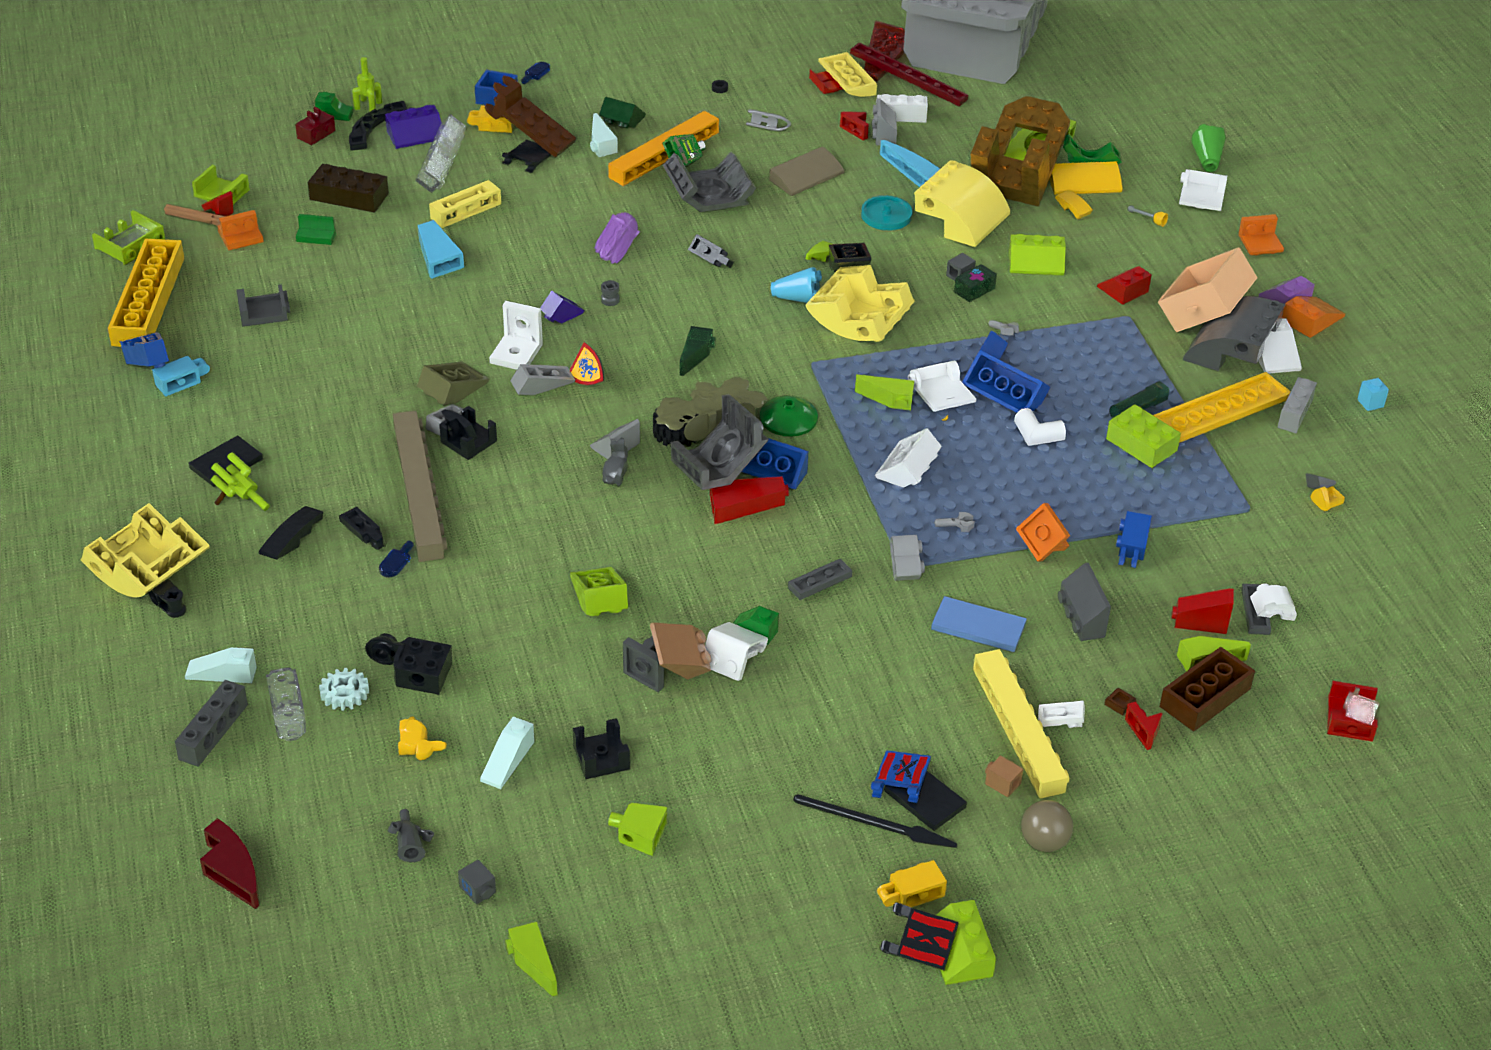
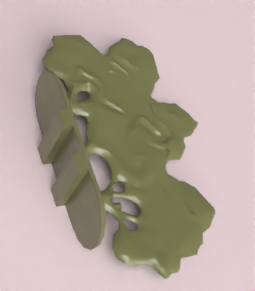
M733 377L724 381L720 388L713 386L711 383L697 382L696 390H693L690 394L693 398L691 401H685L680 398H663L656 410L658 417L655 420L657 424L666 425L670 430H679L687 423L684 429L685 437L690 441H699L706 439L722 419L721 395H731L753 415H755V408L761 407L767 398L762 392L748 391L749 381L740 377ZM688 415L692 416L693 418L687 420L683 418V416Z

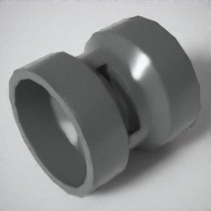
M613 280L604 281L601 284V302L606 306L617 305L620 301L618 294L619 283Z

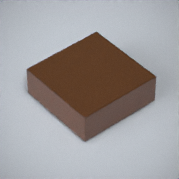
M1117 688L1105 699L1104 705L1123 716L1126 713L1127 705L1135 702L1136 698Z

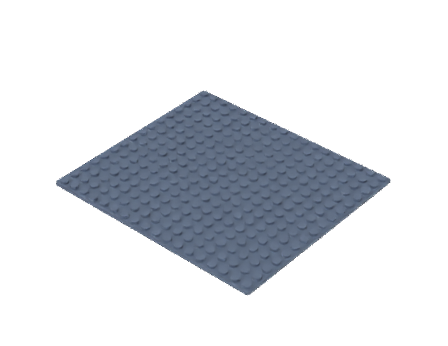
M1129 316L1019 331V333H1014V335L999 334L1008 343L1000 360L1051 387L1042 404L1033 411L1038 422L1046 423L1062 420L1065 425V440L1031 446L1027 445L1014 422L1016 412L970 388L968 390L974 395L976 402L934 412L915 389L913 391L911 410L890 408L855 392L856 374L908 380V375L913 369L949 361L957 362L962 382L987 337L831 360H820L811 363L812 371L889 540L892 536L917 535L918 540L922 542V553H919L920 561H924V566L1029 549L1016 528L1043 503H1048L1070 534V537L1066 540L1067 542L1123 533V531H1119L1121 518H1126L1127 511L1151 515L1149 529L1250 511V505L1204 433L1180 442L1177 452L1153 468L1106 439L1109 421L1134 404L1151 415H1155L1185 403ZM948 415L946 421L941 420L943 416ZM926 428L929 429L942 446L937 452L938 456L929 464L930 468L922 474L921 481L914 486L910 484L906 487H900L877 479L875 476L900 440ZM959 512H967L973 515V521H975L974 528L968 532H961V529L957 526L936 527L934 523L935 519L957 518Z

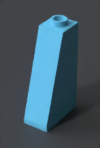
M434 220L418 225L419 242L431 279L464 268L463 252Z

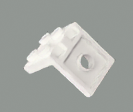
M505 301L503 304L504 336L489 357L490 364L517 370L520 364L530 365L543 345L541 308Z

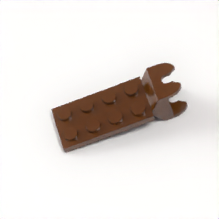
M509 76L502 77L504 84L508 87L494 82L493 88L498 93L497 97H494L495 106L486 103L485 110L495 120L503 116L555 158L575 143L576 137L526 97L522 98V88L519 82Z

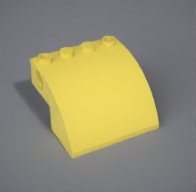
M954 160L948 161L914 192L915 211L944 219V238L976 247L1010 215L1006 199L999 188L986 175L973 167Z
M871 265L840 267L805 306L820 324L839 336L857 341L879 342L893 329L897 321L902 319L903 314L910 309L915 300L912 297L907 282L878 284Z
M148 503L133 514L130 524L110 538L104 540L99 537L87 545L83 550L81 561L112 589L126 596L141 597L208 550L210 545L181 517L170 524Z

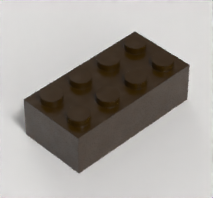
M321 164L307 182L310 200L373 213L376 212L389 194L387 176L348 169L346 167L332 166L330 164Z

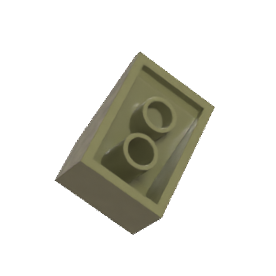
M462 361L424 365L417 387L422 389L426 395L437 399L439 404L448 405L458 403L487 384L489 379Z

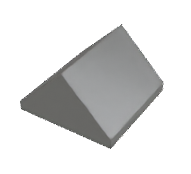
M635 419L616 428L590 444V447L608 459L613 451L610 446L611 442L623 438L625 446L629 451L640 444L639 420Z

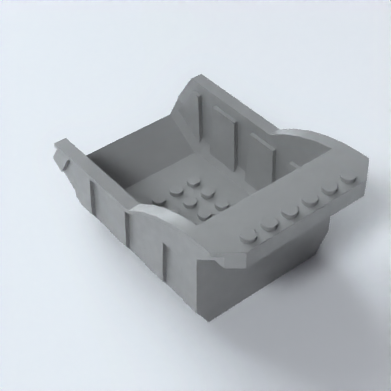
M902 0L901 8L907 12L903 50L913 67L1006 84L1017 72L1020 59L1028 49L1029 40L1036 32L1039 19L1044 15L1048 0Z

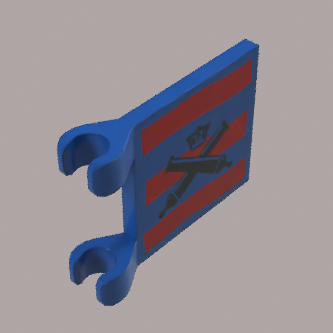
M886 750L877 776L871 784V789L873 790L872 797L881 798L884 785L908 788V802L917 803L931 756Z

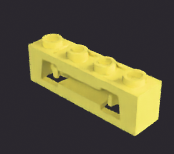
M490 180L454 193L429 203L430 218L441 228H444L500 205L501 190ZM449 215L451 219L447 220L446 216Z

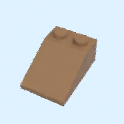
M654 622L650 624L660 666L687 680L711 671V657L705 648L706 637L702 630L693 625Z

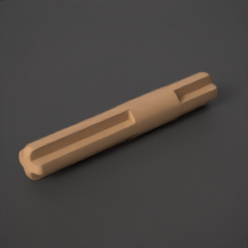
M167 204L164 207L165 214L212 225H220L219 218L226 217Z

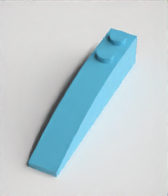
M881 140L880 155L919 187L940 169L910 150L889 141Z

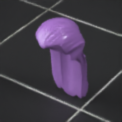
M621 212L616 215L612 214L594 247L596 249L595 252L600 254V258L605 261L610 260L611 264L621 261L633 239L640 232L638 231L636 219L627 212Z

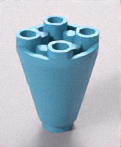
M810 267L777 279L775 282H771V294L773 297L807 303L820 289L821 271Z

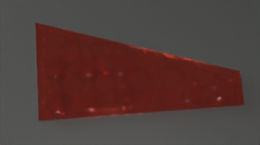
M875 20L869 47L898 60L904 54L905 29ZM865 62L864 70L876 82L887 72Z

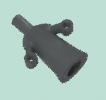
M402 809L399 812L401 821L391 822L388 832L396 834L398 831L397 856L399 859L405 862H418L425 857L426 853L420 836H422L424 841L430 842L434 832L429 829H421L420 826L413 824L410 821L409 811Z

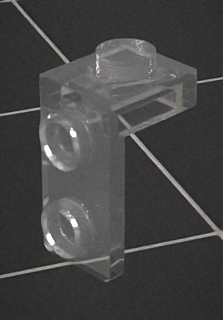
M1356 687L1354 693L1349 691L1343 706L1344 709H1347L1345 716L1372 725L1379 702L1359 696L1360 688Z

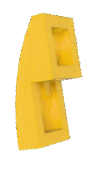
M1070 190L1055 196V199L1064 210L1070 209L1077 220L1091 214L1093 211L1085 200Z

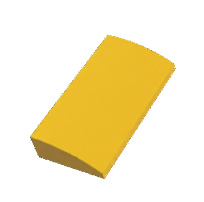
M1117 161L1056 163L1049 179L1054 195L1068 190L1076 194L1116 193L1123 190Z

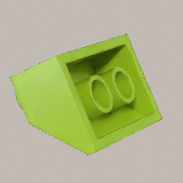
M1011 234L1009 244L1010 273L1064 276L1065 237Z
M975 900L949 904L936 914L937 916L959 922L945 971L940 969L945 985L993 977L996 957Z

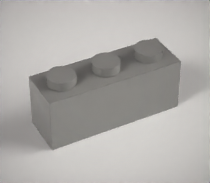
M1298 377L1282 408L1277 428L1297 433L1313 401L1316 382Z

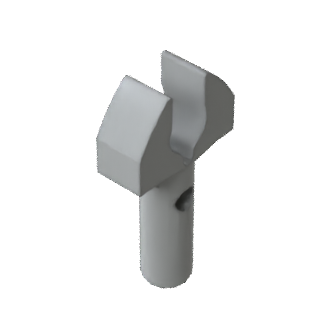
M995 320L989 321V326L999 329L1002 335H1014V332L1019 333L1018 323L1005 324Z
M959 512L957 518L935 519L934 523L936 527L957 526L961 529V532H968L974 528L975 521H973V515L967 512Z

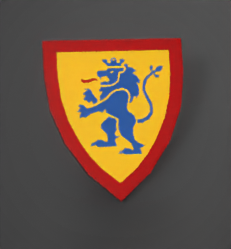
M584 342L570 368V372L575 382L583 385H595L604 381L603 366L598 354Z

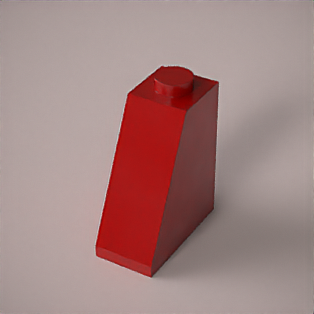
M1228 588L1179 597L1177 605L1172 606L1171 619H1175V628L1227 634L1234 605V589Z

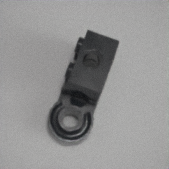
M383 633L370 639L365 646L366 654L375 662L383 665L393 664L396 687L439 695L452 665V645L412 637H408L402 642H397V639L391 634Z

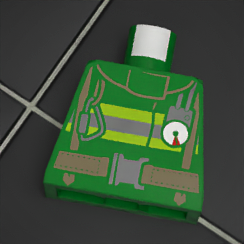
M693 134L670 136L662 143L668 157L670 158L673 153L677 154L685 167L702 157L701 151L705 150V143L703 141L697 142Z

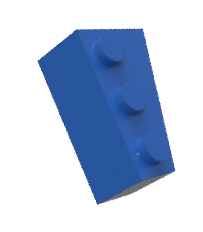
M159 332L120 342L126 364L159 368L165 366V362H169L165 344Z

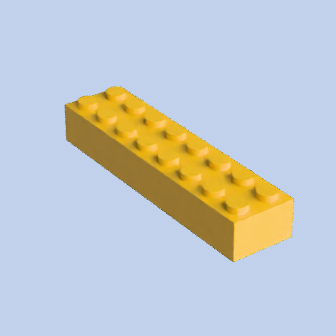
M144 240L108 326L111 346L121 347V341L156 333L184 261L181 240Z

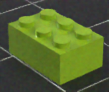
M1134 404L1109 421L1106 439L1153 468L1177 452L1181 433Z

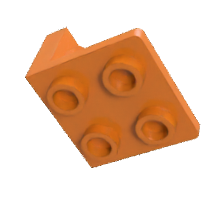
M1276 214L1242 217L1238 235L1250 255L1275 254L1284 251V247L1275 234L1278 220Z

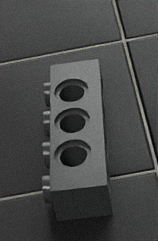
M224 680L175 740L178 760L197 767L200 766L248 706L245 686Z

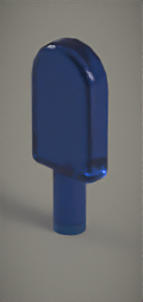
M547 62L535 63L525 71V77L521 79L522 84H526L532 79L539 80L550 71V65Z
M408 540L400 550L392 549L379 565L380 574L388 578L399 574L410 560L408 552L412 549L414 543Z

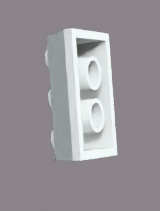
M903 94L877 95V98L882 99L896 113V122H926L927 96H906Z
M926 428L900 440L875 476L877 479L900 487H906L910 484L914 486L921 481L922 474L930 468L929 464L938 456L937 452L942 446L929 429Z

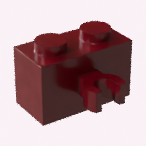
M313 107L314 112L308 110L307 117L295 124L297 139L310 145L317 143L336 131L334 116L321 111L317 107Z

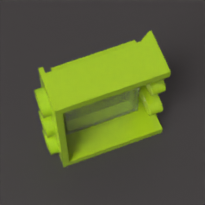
M132 210L130 211L132 224L127 226V222L120 219L117 223L119 232L113 234V230L108 227L104 229L105 238L93 233L95 250L103 251L123 262V265H126L137 258L145 239H165L163 225Z

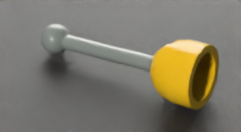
M1133 205L1128 206L1129 212L1134 211L1152 217L1154 223L1164 227L1168 221V213L1157 212L1156 214H1151L1136 209Z

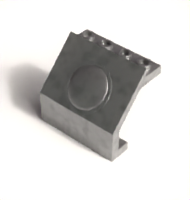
M732 152L713 169L688 172L680 157L675 153L663 165L682 200L700 212L749 205L746 199L756 189L740 161Z
M729 394L721 395L722 419L720 423L697 448L687 450L679 441L671 442V461L701 490L730 485L769 440L762 434V422Z

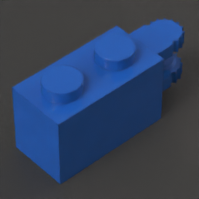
M1127 511L1126 518H1121L1119 531H1123V534L1118 535L1116 547L1120 548L1118 565H1123L1127 557L1132 558L1131 567L1136 568L1137 560L1144 559L1151 515Z

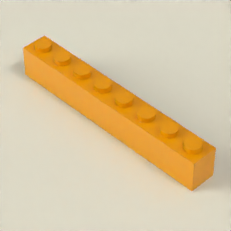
M706 111L697 114L608 163L609 178L625 186L664 164L669 159L662 144L667 138L675 135L693 134L697 142L705 141L719 133V118Z

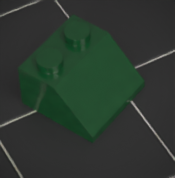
M606 96L599 116L604 119L605 123L613 125L614 122L619 127L628 129V127L635 128L646 115L635 104Z

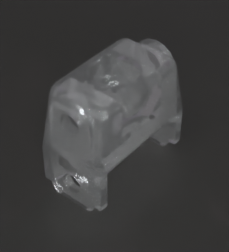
M287 667L272 670L266 675L276 733L280 739L294 741L305 734L307 729L296 669L292 670ZM281 675L286 676L283 679H278V677Z

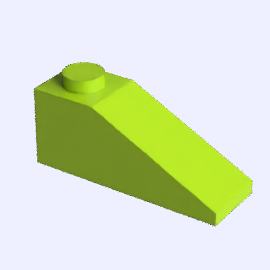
M856 374V393L890 408L911 410L914 391L913 380Z
M1197 636L1180 640L1177 657L1186 671L1219 647L1224 648L1239 660L1245 661L1248 659L1251 644L1247 641Z
M533 922L509 928V939L505 940L508 955L512 954L515 964L552 997L557 996V980L538 923Z

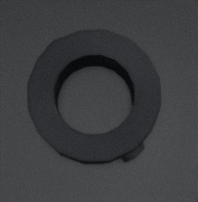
M715 80L712 82V91L715 93H725L728 91V83L724 80Z

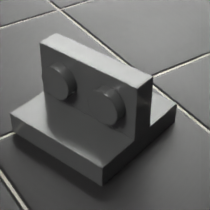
M653 636L647 638L643 645L628 637L623 641V673L659 693L664 688V667L659 664Z

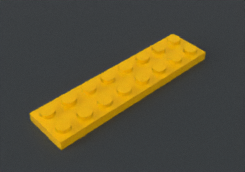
M1264 372L1153 416L1181 433L1180 443L1287 400L1291 391L1270 374Z

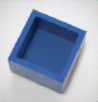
M485 70L475 85L476 104L485 106L487 103L495 106L494 97H497L498 93L493 88L494 82L508 87L504 84L502 77L509 76L518 82L517 75Z

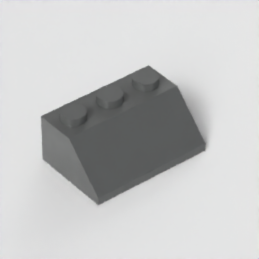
M1084 563L1062 581L1061 589L1058 591V600L1060 604H1063L1066 617L1070 618L1073 631L1077 633L1080 641L1105 638L1111 609L1090 564Z

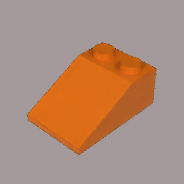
M1296 296L1285 303L1282 319L1286 318L1292 328L1309 338L1345 317V313L1318 297Z

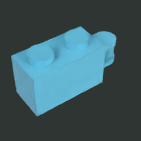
M185 356L167 363L163 367L154 368L152 371L155 385L166 397L201 383L200 376L207 374L210 371V367L202 358L191 360L189 356Z

